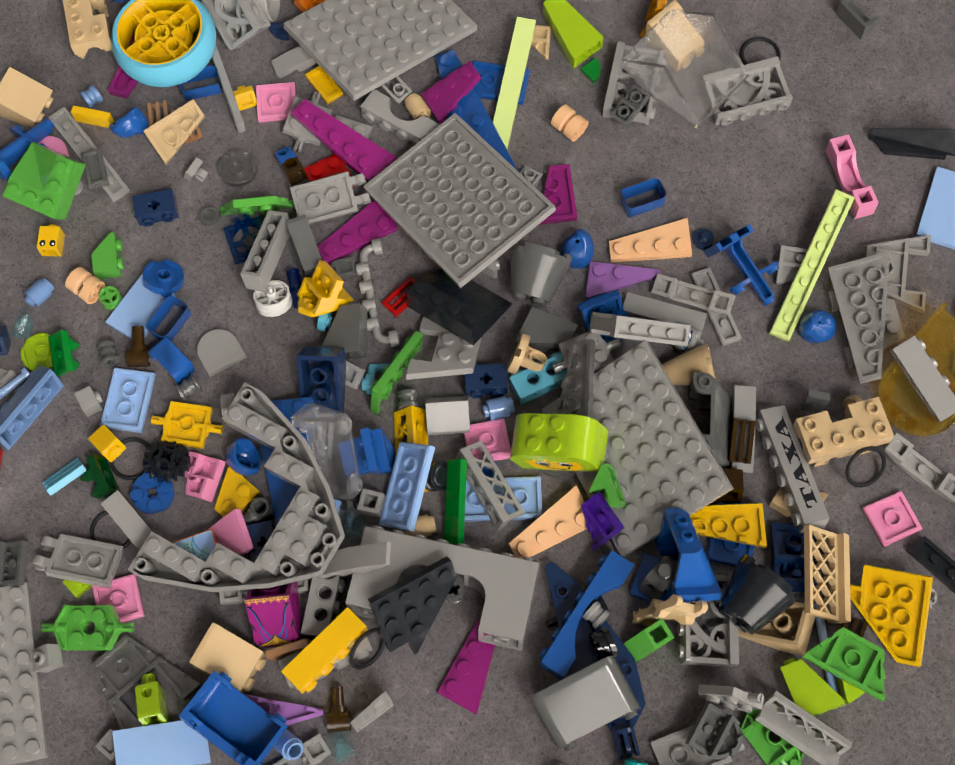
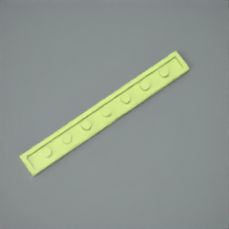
M517 17L493 120V124L507 150L536 26V20Z
M837 189L834 191L772 326L770 335L789 342L855 197Z

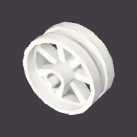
M271 280L266 292L255 290L253 293L256 309L263 316H280L291 308L292 297L288 285L282 281Z

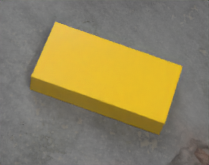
M320 65L305 74L308 82L317 93L321 94V98L327 105L343 95V91Z
M74 105L72 107L71 114L76 122L109 128V125L115 123L109 112Z

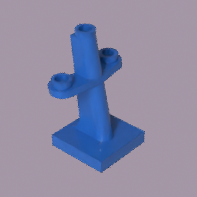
M45 118L27 132H24L17 124L9 127V130L17 139L0 149V179H6L8 182L12 174L9 170L12 164L26 153L32 142L39 143L53 132L54 124L48 118Z
M749 224L704 250V253L707 257H710L725 249L745 278L731 287L729 291L737 295L746 289L744 285L749 283L763 305L766 306L775 301V295L762 277V274L767 272L769 275L779 269V263L776 260L758 271L741 242L743 237L754 231Z

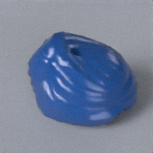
M134 107L125 116L118 119L116 123L109 125V129L115 135L128 138L133 135L145 134L144 130L148 128L149 121L140 108Z
M581 228L569 235L561 246V256H564V253L573 257L570 268H585L590 264L594 255L592 238L586 230Z
M814 310L803 316L798 332L807 342L822 343L830 340L835 335L836 321L828 312Z
M237 438L226 447L225 460L233 471L246 476L254 475L260 471L261 454L249 439Z

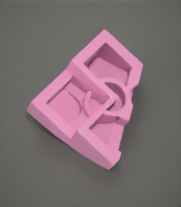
M189 451L191 465L189 471H185V477L187 478L185 485L186 495L212 503L226 462Z

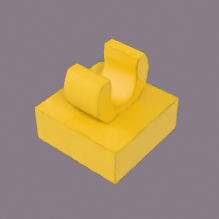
M245 85L237 87L236 91H233L240 111L257 106L252 86L245 87Z

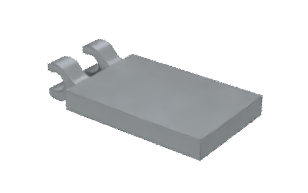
M344 172L290 187L297 217L306 215L308 223L311 225L359 212L358 205L371 203L368 193L355 196L353 186L366 184L365 176L358 174L350 177L349 172Z
M60 534L59 539L44 536L41 545L44 546L43 550L53 552L51 558L36 555L33 564L36 565V570L45 571L46 575L50 577L110 589L124 548L119 545Z
M693 726L650 742L659 765H725L732 762L731 756L715 759L702 754L685 742ZM743 743L738 752L745 749Z

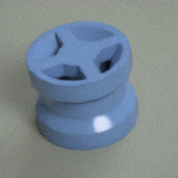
M93 84L89 86L88 90L79 92L89 109H92L97 102H103V98Z

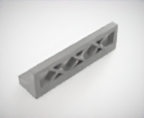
M482 440L459 450L455 459H467L466 479L497 531L505 528L509 521L522 516L525 513ZM479 448L483 455L482 460L474 458L471 451ZM483 466L493 471V478L484 475L482 472ZM494 484L503 488V496L495 494L493 490ZM504 504L513 505L516 512L508 515L504 509Z
M777 691L764 700L762 710H758L755 718L756 721L821 765H838L840 756L852 746V742ZM776 700L784 707H778L773 702ZM792 715H797L803 720H797ZM811 728H816L822 733H816ZM830 741L838 742L841 746L838 748Z

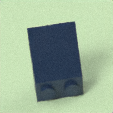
M304 347L296 355L300 397H312L314 399V413L343 416L346 383L345 349L336 347Z

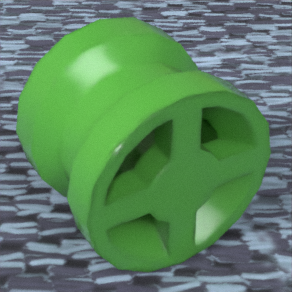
M113 286L104 287L99 292V300L107 310H115L122 301L119 291Z

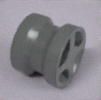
M412 389L399 391L398 398L400 403L398 404V410L411 405L419 408L417 403L418 391Z

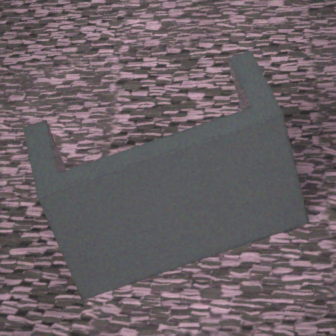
M841 0L835 14L860 40L876 30L880 19L878 16L870 20L854 4L855 0Z

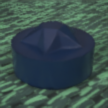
M708 229L697 230L693 237L694 245L701 250L711 247L714 241V235Z

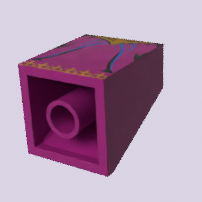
M297 581L271 588L248 590L244 601L255 647H271L300 640L302 622Z

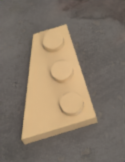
M193 99L145 129L144 133L167 165L205 116Z

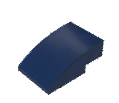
M771 522L772 570L793 588L791 592H805L804 533H799L798 527L793 523ZM812 533V539L814 543H816L817 540L814 534ZM813 555V562L816 565L817 561ZM813 576V584L816 587L818 584Z

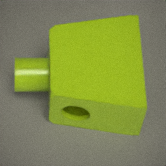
M155 674L143 675L141 677L142 685L135 687L138 720L143 726L170 722L165 692L159 682L156 681Z

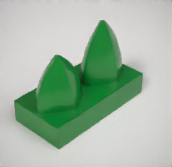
M60 330L48 336L53 371L56 376H63L75 371L80 363L72 357L71 352L78 349L80 343L68 336L67 330Z

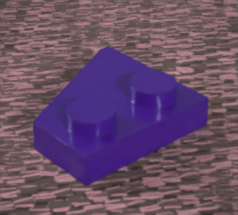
M600 492L581 505L583 515L586 518L587 531L592 534L594 543L591 545L593 551L599 549L625 529Z

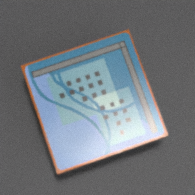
M213 529L173 542V544L206 562L216 546Z

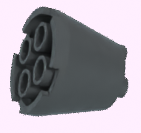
M519 242L511 247L510 293L513 294L512 297L516 300L526 302L527 299H531L535 305L546 307V304L551 302L571 266L573 257L564 253V256L559 255L560 252L550 247L525 242L522 246L518 245Z

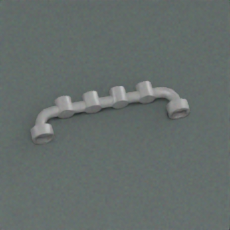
M376 238L372 239V244L362 249L359 259L360 263L356 264L358 276L362 275L363 281L359 282L361 294H366L367 299L362 300V304L370 316L367 319L368 331L372 330L373 336L378 342L391 344L392 347L400 346L397 329L389 331L388 336L382 335L377 314L374 288L367 259L368 254L374 252L375 255L383 254L381 239Z

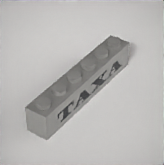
M785 406L760 410L755 426L762 435L764 449L768 450L770 465L773 469L775 468L777 483L784 491L785 504L791 509L793 524L798 527L799 533H804V525H812L821 529L825 528L830 518Z

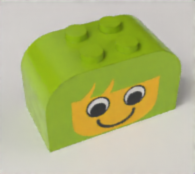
M518 414L515 421L510 460L524 469L598 472L601 464H604L609 430L597 420L582 415Z

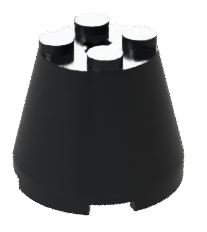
M743 555L737 562L720 601L718 612L726 618L730 617L735 620L736 623L734 625L742 632H748L753 635V633H757L791 607L799 596L793 595L791 593L793 588L772 569L761 564L756 565L754 563L756 560L753 557Z

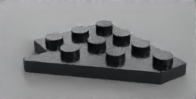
M448 556L368 599L389 652L409 643L414 654L418 653L457 577L452 561Z

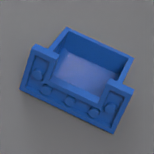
M680 508L664 509L660 535L655 537L654 542L659 556L679 555L675 580H672L671 583L673 594L682 596L683 602L720 600L721 590L689 514Z

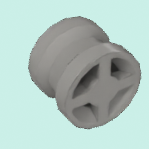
M596 601L585 612L583 618L589 620L592 623V627L597 629L611 613L608 610H604L601 607V603Z

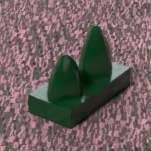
M92 454L86 458L88 465L86 466V472L81 474L80 480L86 482L96 480L91 497H110L117 490L120 492L106 457Z

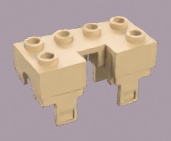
M63 0L70 46L74 54L83 59L88 49L92 47L113 52L111 31L107 20L109 14L105 0ZM94 9H98L99 13L103 14L93 15Z
M875 397L849 404L844 411V420L833 423L828 411L797 418L793 427L797 437L802 442L803 453L808 465L812 464L813 467L827 464L831 458H842L853 455L864 447H876L890 443L894 434L880 398Z

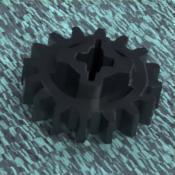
M165 441L164 445L157 442V447L150 446L149 452L144 453L143 467L145 473H149L151 479L157 477V482L165 479L166 483H169L171 478L177 481V476L184 477L185 471H189V465H191L189 451L184 450V445L177 447L175 441L171 445L168 444V441Z

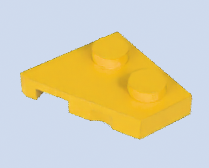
M228 467L214 509L222 517H225L234 509H241V512H243L256 499L260 491L242 475Z

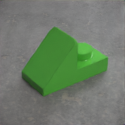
M607 463L601 464L589 493L597 494L606 491L605 499L612 508L620 509L627 505L614 467Z

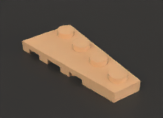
M688 218L609 241L610 262L692 257Z
M577 485L508 543L515 558H530L587 529L586 518L581 507L585 502Z

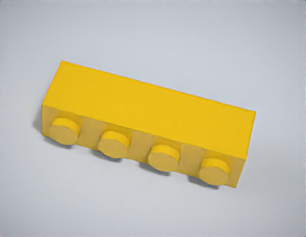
M347 607L281 672L301 694L305 691L309 693L317 685L316 681L322 675L327 676L333 670V664L338 659L343 660L351 651L350 648L356 640L368 630L367 626Z

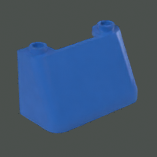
M213 671L179 715L180 719L239 765H262L288 728L285 724L287 720L277 712L274 715L266 712L234 688L230 683L232 679L221 671L218 674Z

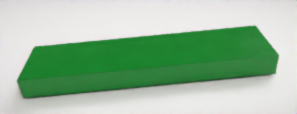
M467 459L448 460L444 540L452 545L464 544Z

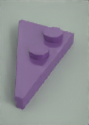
M590 261L585 300L616 289L622 290L645 280H653L657 277V274H661V270Z
M244 694L266 712L272 715L276 712L287 720L286 725L324 715L323 709Z

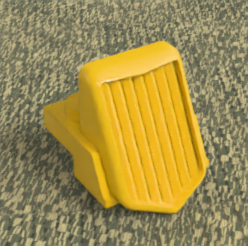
M319 260L312 278L304 277L297 294L299 296L298 313L309 317H317L337 311L340 305H348L349 302L354 301L342 287L344 281L326 261Z

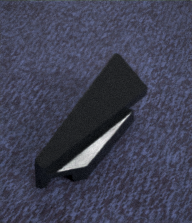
M872 128L868 135V139L873 140L880 147L879 150L884 155L945 160L946 154L955 156V129Z

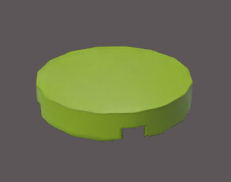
M48 333L34 334L25 341V345L21 348V360L31 371L36 370L39 366L53 369L48 338L50 335Z

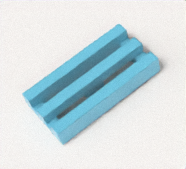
M77 457L44 480L42 484L46 491L53 495L86 472V468Z

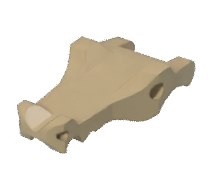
M672 595L666 601L653 598L648 608H639L638 612L633 611V623H642L644 626L649 627L655 621L663 619L676 620L683 625H693L695 618L707 611L708 604L700 600L695 605L684 603L682 596Z

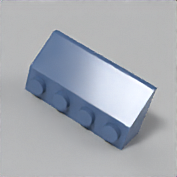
M39 366L36 370H33L28 380L16 389L14 396L9 402L4 403L1 407L0 444L6 449L10 450L64 387L51 369Z

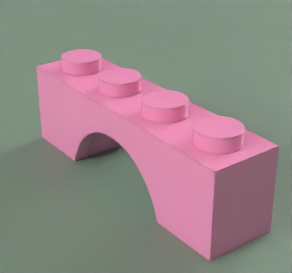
M849 134L830 139L825 152L842 192L855 197L850 207L854 219L874 214L879 202L872 186H867L860 177L856 163V150Z

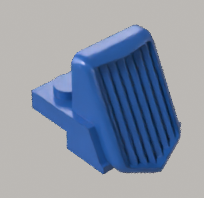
M617 289L609 293H602L577 305L586 333L590 329L592 312L627 316L623 309L621 295ZM600 334L606 343L616 339V337H610V335Z
M360 429L361 436L345 440L341 443L345 467L349 476L392 473L396 450L386 437L383 429Z

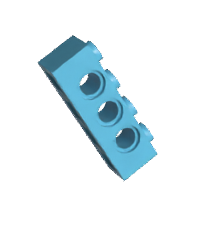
M561 353L552 354L541 371L536 372L530 369L518 370L515 375L512 374L509 377V385L520 405L561 387L562 380L566 378L567 369L559 371L555 375L546 373L548 370H553L552 365L563 361ZM534 378L538 380V382L536 384H530L528 380Z

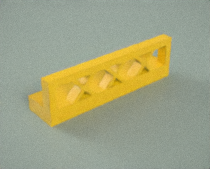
M411 405L394 412L396 455L399 443L403 442L405 434L407 435L406 443L428 445L425 409ZM406 415V422L402 426L401 416Z

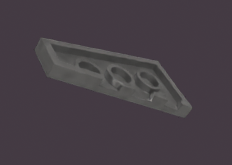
M572 340L566 364L568 370L566 378L562 380L561 387L563 390L561 398L557 400L556 404L557 414H574L593 418L595 340Z

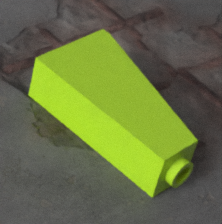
M566 0L544 1L543 15L549 26H551L557 41L573 68L603 47L604 37Z

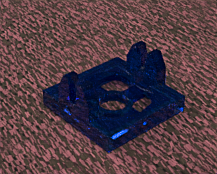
M245 213L243 214V220L236 216L233 219L234 225L223 228L235 265L246 262L253 244L246 246L243 240L247 236L256 239L257 235L249 233L248 227L260 230L263 224L262 215L251 219L250 215ZM242 229L243 236L241 240L234 242L235 234ZM244 247L243 252L238 251L237 248Z

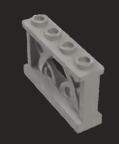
M201 0L211 14L215 27L218 29L229 50L242 47L261 31L271 26L257 0H237V16L231 15L224 10L223 0ZM250 24L253 29L247 33L246 25ZM240 26H241L242 34H241V37L239 38V36L237 35V33L240 31Z
M617 42L602 117L610 118L621 99L625 98L624 93L618 95V91L622 90L626 95L629 92L627 86L618 82V80L629 79L636 72L646 85L642 90L647 93L651 92V97L645 104V111L639 112L632 121L649 125V121L654 119L656 107H653V102H658L659 91L656 90L657 85L661 86L663 74H659L660 69L665 67L666 58L663 57L664 50L657 51L625 45L624 42ZM627 56L635 57V58H638V59L635 61V60H633V59H631V58H629V57H627ZM644 59L653 60L655 66L648 68L649 62H645L642 66L640 62ZM630 68L632 69L627 74L622 72L623 69H627L628 71L630 70ZM655 73L654 80L652 81L650 75Z
M778 56L703 76L701 81V88L705 93L715 125L721 124L725 126L735 120L740 119L744 121L754 115L759 114V116H763L770 111H782L790 106L793 99L781 70ZM774 73L777 83H770V74ZM753 77H758L759 80H758L757 82H762V83H756V82H754V81L752 80V78H753ZM741 80H745L751 87L761 88L752 102L734 96L740 87ZM732 83L735 86V88L731 91H728L731 89V87L727 86V84ZM768 88L778 89L781 92V97L771 99L770 95H776V92L768 90ZM712 89H715L720 95L716 100ZM726 100L724 108L728 106L731 110L721 112L718 105L721 101Z
M592 312L589 332L610 335V337L688 346L691 325Z
M715 575L717 583L722 584L720 589L722 593L721 599L732 575ZM721 599L715 600V604L717 605L718 602L721 601ZM713 600L705 601L708 603L710 610L717 617L723 619V624L714 627L708 636L699 627L696 620H694L693 625H683L678 622L677 635L680 636V644L677 647V657L680 658V664L734 668L739 665L738 628L734 625L736 621L720 614ZM716 632H722L723 639H719L717 636L715 641L714 636ZM692 642L697 643V650L701 649L703 644L707 646L702 656H695L691 652ZM711 649L723 654L724 659L708 658Z

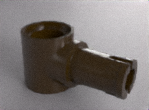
M132 326V345L126 351L127 366L149 367L150 362H148V359L151 357L148 353L150 349L147 348L144 341V326Z
M331 687V707L329 712H326L328 733L351 731V724L349 723V719H351L350 711L344 706L343 687Z

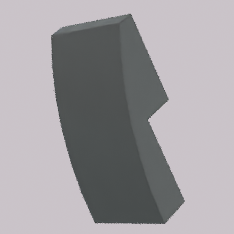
M634 84L626 97L620 100L610 116L628 126L648 102L651 95Z

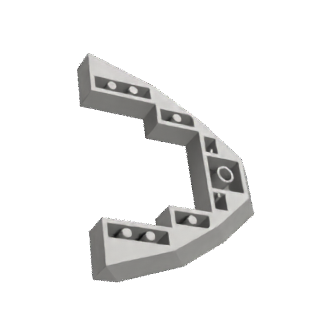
M244 382L222 417V420L229 427L274 450L264 467L271 474L297 487L299 490L254 563L219 543L216 544L205 562L151 531L128 568L130 572L142 579L208 592L271 588L322 576L342 543L345 534L330 486L306 439L262 391Z

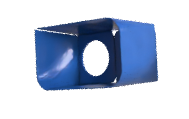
M207 66L191 80L179 84L185 101L222 93L219 84L188 91L183 90V84L214 77L219 78L215 66Z
M657 178L622 189L621 202L629 218L662 207L665 203L666 191L661 181ZM654 189L657 190L660 197L656 201L636 208H630L625 199Z
M169 296L147 323L146 329L159 340L168 337L172 341L189 319L191 313L185 302L174 296ZM174 305L183 309L184 313L166 336H159L154 333Z
M165 337L148 351L151 359L154 360L156 358L178 384H181L183 379H187L190 374L195 372L193 364L168 337Z

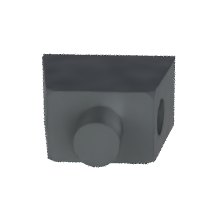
M665 555L644 578L639 590L651 601L653 598L660 600L671 588L672 580H675L677 564ZM649 585L653 586L656 591L651 589Z

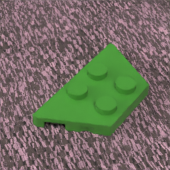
M278 196L236 199L225 204V207H220V215L242 214V216L248 217L254 216V212H262V214L267 215L268 210L295 208L293 200Z
M842 627L803 654L802 658L881 702L885 700V670L883 668L885 654L884 649Z

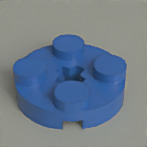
M155 260L148 263L143 270V286L153 293L160 294L162 297L172 296V293L179 291L184 284L183 269L174 261L163 260V262L156 263Z
M145 472L135 480L130 493L136 508L145 514L165 511L172 504L175 496L174 487L170 479L169 483H166L165 479L157 482V477L151 479L149 473ZM157 488L156 492L158 495L149 498L148 491Z

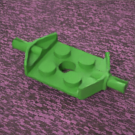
M109 604L64 605L54 623H42L41 627H49L41 628L43 633L54 632L61 650H112L122 632L134 631V628H126L134 627V623L121 622L115 606ZM93 622L95 630L92 634H89L87 627Z
M752 709V712L746 713L740 731L766 765L802 764L801 760L804 752L783 738L778 743L770 741L768 734L771 730L755 720L758 710Z

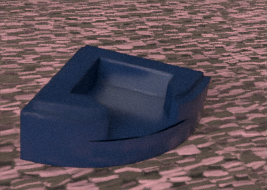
M286 21L270 23L269 31L275 38L289 40L288 32L284 29Z

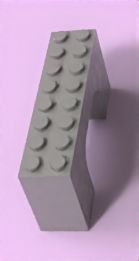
M373 525L371 528L365 526L360 545L390 542V565L364 574L353 573L345 603L356 616L376 620L368 601L370 597L448 556L452 561L457 576L456 579L460 580L464 586H469L479 591L485 600L478 630L479 641L514 650H523L539 573V563L535 562V559L529 557L519 559L514 558L510 553L503 552L500 555L492 553L491 550L486 548L476 550L471 549L466 544L452 545L443 539L433 541L428 540L423 535L409 536L400 530L390 532L385 531L380 526Z

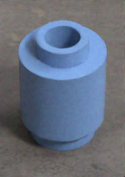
M43 277L41 280L35 281L23 292L25 295L23 299L31 307L34 305L39 307L52 295V291L55 288Z
M506 396L485 400V405H482L484 417H488L490 421L509 417L510 414L515 413L511 397L506 398Z
M287 729L274 746V749L288 760L299 758L303 752L301 740Z

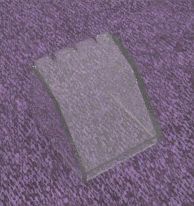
M673 9L672 12L668 11L659 20L662 28L656 23L646 33V36H643L633 47L637 54L631 49L622 58L625 64L623 68L642 90L649 93L653 99L691 127L699 129L749 77V74L716 13Z

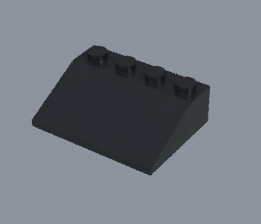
M442 269L420 278L406 292L410 309L473 346L512 305L508 300L473 280H470L460 288Z

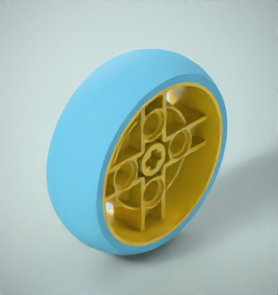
M130 0L117 15L111 34L112 50L118 65L134 80L153 87L176 86L197 76L209 63L216 44L214 20L207 8L199 0ZM200 28L199 34L193 43L192 33ZM135 33V43L129 47L131 38Z

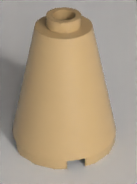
M708 344L698 346L661 364L673 385H690L694 372L708 373L716 379Z

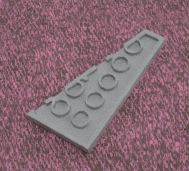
M890 251L828 267L860 384L881 379Z

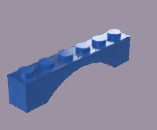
M611 551L608 556L606 554L603 555L598 563V566L601 567L597 574L592 572L586 582L589 585L586 592L580 591L574 601L577 603L574 611L568 610L563 618V621L566 623L562 630L556 629L551 637V640L554 641L550 648L545 646L539 656V659L542 660L539 666L560 680H563L576 659L575 634L582 614L598 597L620 588L634 567L633 563L614 551Z

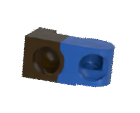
M289 146L274 153L291 186L307 179L303 165Z

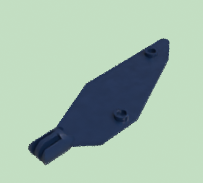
M549 562L546 565V573L558 626L562 630L566 623L563 621L564 616L569 609L574 611L577 603L574 601L580 591L584 592V590L575 579L555 563ZM564 589L566 594L560 595L558 591ZM592 602L579 620L575 634L576 659L568 671L572 675L599 661L591 646L589 633H598L601 628L607 627L618 650V656L615 658L641 709L637 711V716L626 720L625 717L618 718L606 725L612 732L618 760L623 759L619 741L620 736L626 758L632 757L628 738L629 734L634 754L639 756L640 751L634 726L646 702L636 661L606 620L597 629H594L592 623L583 618L585 612L593 605Z

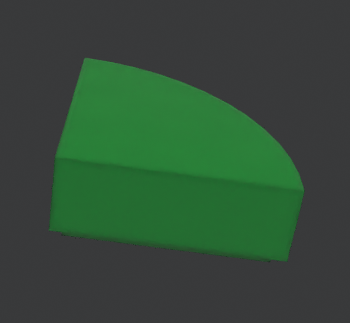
M594 58L581 68V72L592 84L597 82L600 75V63L597 58Z

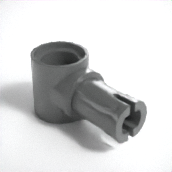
M258 497L252 501L250 508L247 510L248 512L243 515L246 525L260 523L262 520H272L275 516L273 505L265 498ZM266 505L265 511L260 513L261 508Z

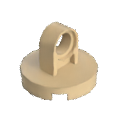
M522 333L516 345L515 352L507 369L511 374L515 375L519 366L536 372L541 371L547 362V357L544 353L528 346L531 338L528 334ZM532 358L538 359L541 363L534 362Z

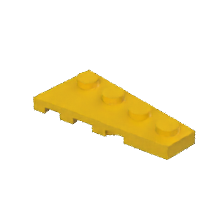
M762 503L705 506L690 516L698 535L763 548L767 547Z

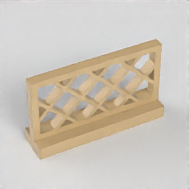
M804 525L805 614L826 619L827 623L830 624L851 622L849 535L845 533L835 534L812 525ZM812 533L814 534L817 540L816 543H814L812 539ZM819 547H821L822 551L824 552L823 556H821L818 550ZM813 555L817 561L816 565L813 562ZM820 568L825 575L823 578L818 571ZM813 576L818 584L816 587L813 584ZM820 590L822 591L823 595L825 596V598H824L823 600H822V598H821L820 595H819V591H820ZM813 599L818 605L816 610L813 609Z

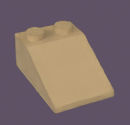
M794 602L791 607L757 633H753V635L738 629L739 637L782 652L803 656L806 653L815 616L805 614V603Z

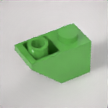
M114 232L109 233L91 254L93 273L100 280L121 277V269L125 268L123 257H120V251H123L122 241L117 238Z
M660 619L623 644L635 658V661L638 662L675 637L664 620Z

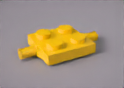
M171 401L165 417L154 415L151 417V424L163 425L162 443L168 441V444H172L175 441L178 446L184 445L185 447L204 449L210 432L223 433V425L211 424L213 408L208 406Z

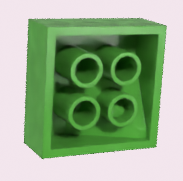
M32 142L10 175L3 197L53 219L65 220L86 164L41 144Z

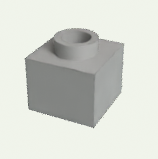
M88 386L74 393L82 411L87 417L103 410L100 405L103 399L98 390L94 392Z
M363 489L357 510L362 514L380 518L386 496L381 492ZM372 502H376L375 508H370Z
M45 644L31 650L34 672L47 673L63 666L59 644Z

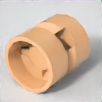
M565 104L554 114L551 125L560 132L563 131V134L573 142L584 133L588 126V121L581 115H576V111Z
M77 267L67 277L65 287L75 295H78L87 304H93L98 300L99 292L105 287V283L96 276H92L85 268Z

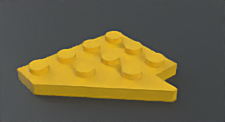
M866 564L863 567L861 586L850 584V599L896 662L920 667L933 577Z

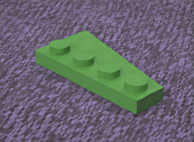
M416 331L412 337L409 336L403 345L404 348L401 352H396L392 360L393 362L390 366L387 365L384 368L379 381L375 380L370 388L372 392L370 411L376 415L381 410L380 402L382 399L387 401L394 382L398 383L405 370L404 366L408 368L410 360L414 359L421 348L423 334Z

